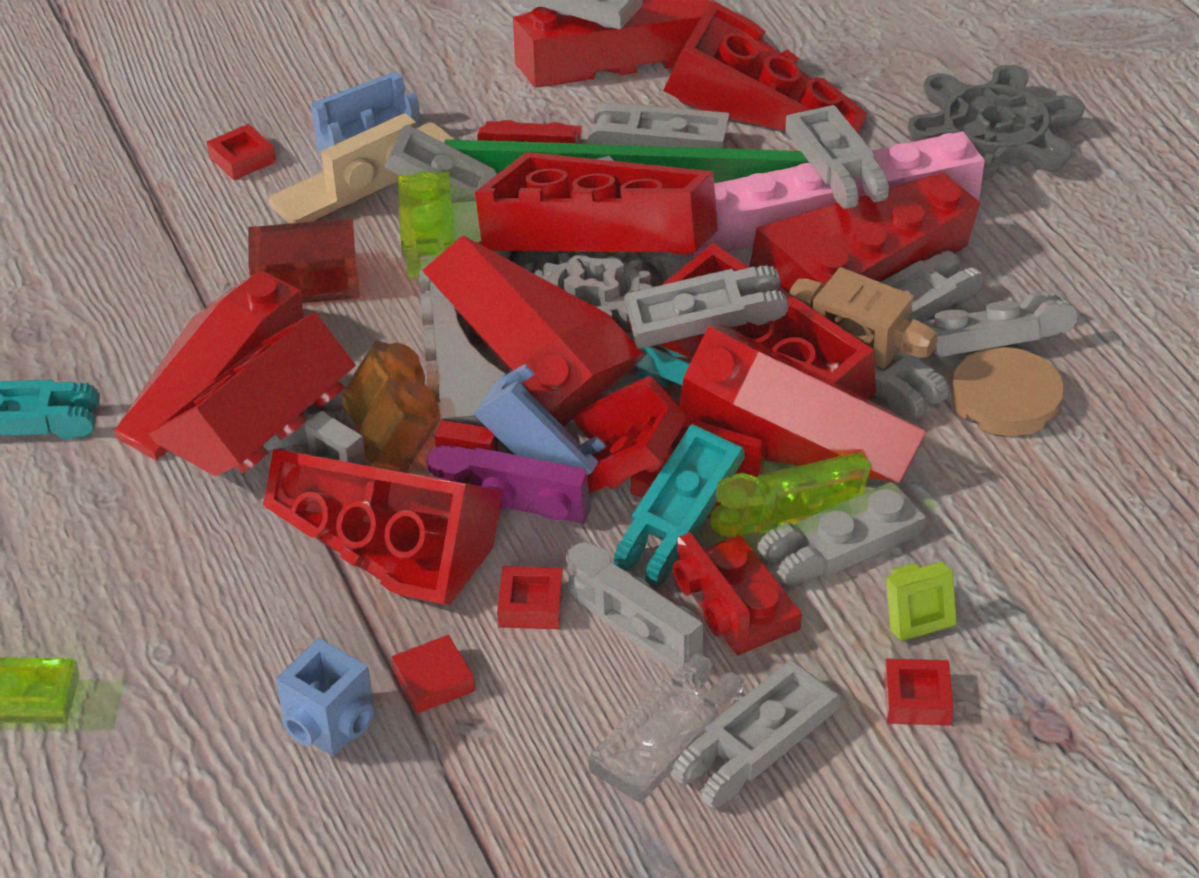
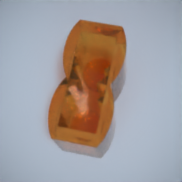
M375 340L342 393V401L348 415L358 426L356 432L363 436L366 459L372 465L406 472L438 425L441 415L434 393L424 384L425 373L418 355L414 350L402 343L389 344Z

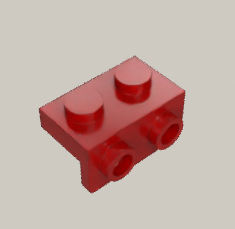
M646 377L579 409L574 416V422L590 439L597 436L606 444L604 449L592 455L598 461V464L593 472L587 475L589 494L606 486L609 489H615L622 485L631 475L640 471L654 472L662 467L673 453L674 449L671 445L688 416L654 378Z

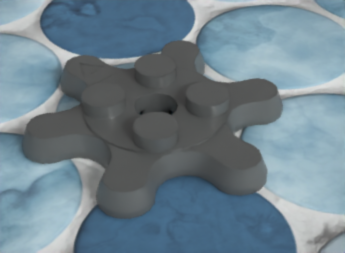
M1002 65L995 68L991 81L981 85L964 84L948 74H933L925 79L924 90L928 101L942 110L937 113L919 114L912 117L908 122V132L911 140L915 142L939 137L946 133L963 131L985 160L982 180L991 178L1000 166L1001 161L1008 165H1021L1030 160L1044 169L1059 170L1065 166L1071 157L1072 147L1066 140L1058 138L1051 131L1075 126L1083 116L1085 107L1081 100L1072 96L1041 98L1032 95L1025 88L1028 83L1027 71L1016 65ZM991 122H999L996 124L995 129L991 128Z

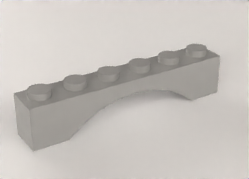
M476 201L423 205L425 226L415 227L417 258L428 257V259L417 260L420 291L431 290V293L420 294L423 326L434 325V328L423 329L425 360L437 361V365H426L429 399L440 398L438 403H429L432 437H435L441 420L486 427L474 413L497 379L506 374L488 362L469 343L458 324L461 315L422 272L428 264L462 235L481 244ZM497 438V441H498V452L507 453V454L512 453V452Z

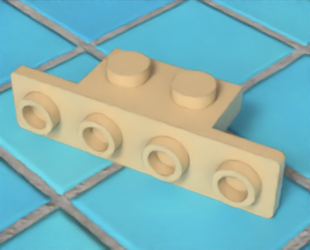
M403 113L322 150L323 171L272 194L269 197L270 206L294 228L302 227L403 179L402 176L384 166L404 125L407 126L408 124L443 143L445 139H455L433 122L417 128L416 121L406 113Z

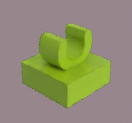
M941 561L919 567L916 563H911L890 569L891 576L886 577L890 631L900 641L957 625L953 571Z

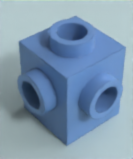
M321 638L315 640L276 678L283 716L282 723L286 731L297 742L307 746L313 744L333 757L351 739L360 737L367 730L372 718L375 716L368 665Z

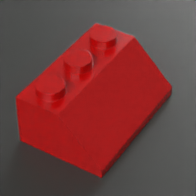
M314 311L262 341L157 426L149 435L158 445L213 476H217L234 467L242 474L260 462L269 453L263 445L274 435L279 440H282L307 421L302 412L314 402L319 408L337 396L345 388L340 379L356 365Z

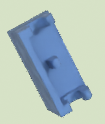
M397 71L311 103L316 147L320 151L403 113H406L416 121L417 128L421 126L417 96L415 92L405 95L403 77Z
M526 364L507 375L500 376L474 415L514 455L585 468L587 475L592 473L598 464V461L592 455L604 449L606 444L597 436L580 444L521 384L534 375V372Z

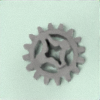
M577 251V255L572 258L565 253L558 254V265L546 263L544 265V275L540 276L608 313L626 333L632 331L624 295L652 288L650 272L642 271V261L639 259L626 262V252H616L611 256L606 255V252L596 251L595 254H588L587 251Z

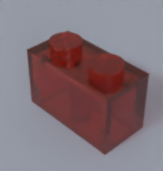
M353 218L248 227V267L250 276L262 270L300 289L302 303L360 298L358 257Z

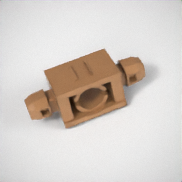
M842 267L835 272L827 284L806 278L798 279L789 294L874 349V364L886 369L899 350L908 355L926 358L930 356L936 347L938 333L932 327L916 319L911 321L914 295Z

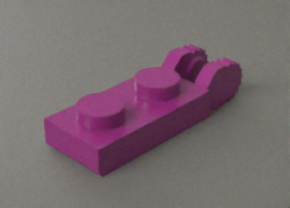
M450 445L435 447L434 450H430V454H427V469L429 474L432 473L435 478L503 490L500 509L510 508L542 515L550 520H567L585 524L590 511L588 479L585 468L476 448L475 450L457 446L451 448Z

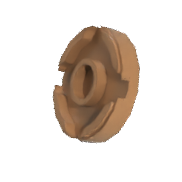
M1008 347L988 348L965 357L955 368L951 400L957 413L962 418L967 420L968 415L971 419L978 421V428L983 431L1011 437L1028 435L1044 429L1047 421L1052 418L1055 420L1060 414L1064 382L1058 370L1043 357L1023 349Z

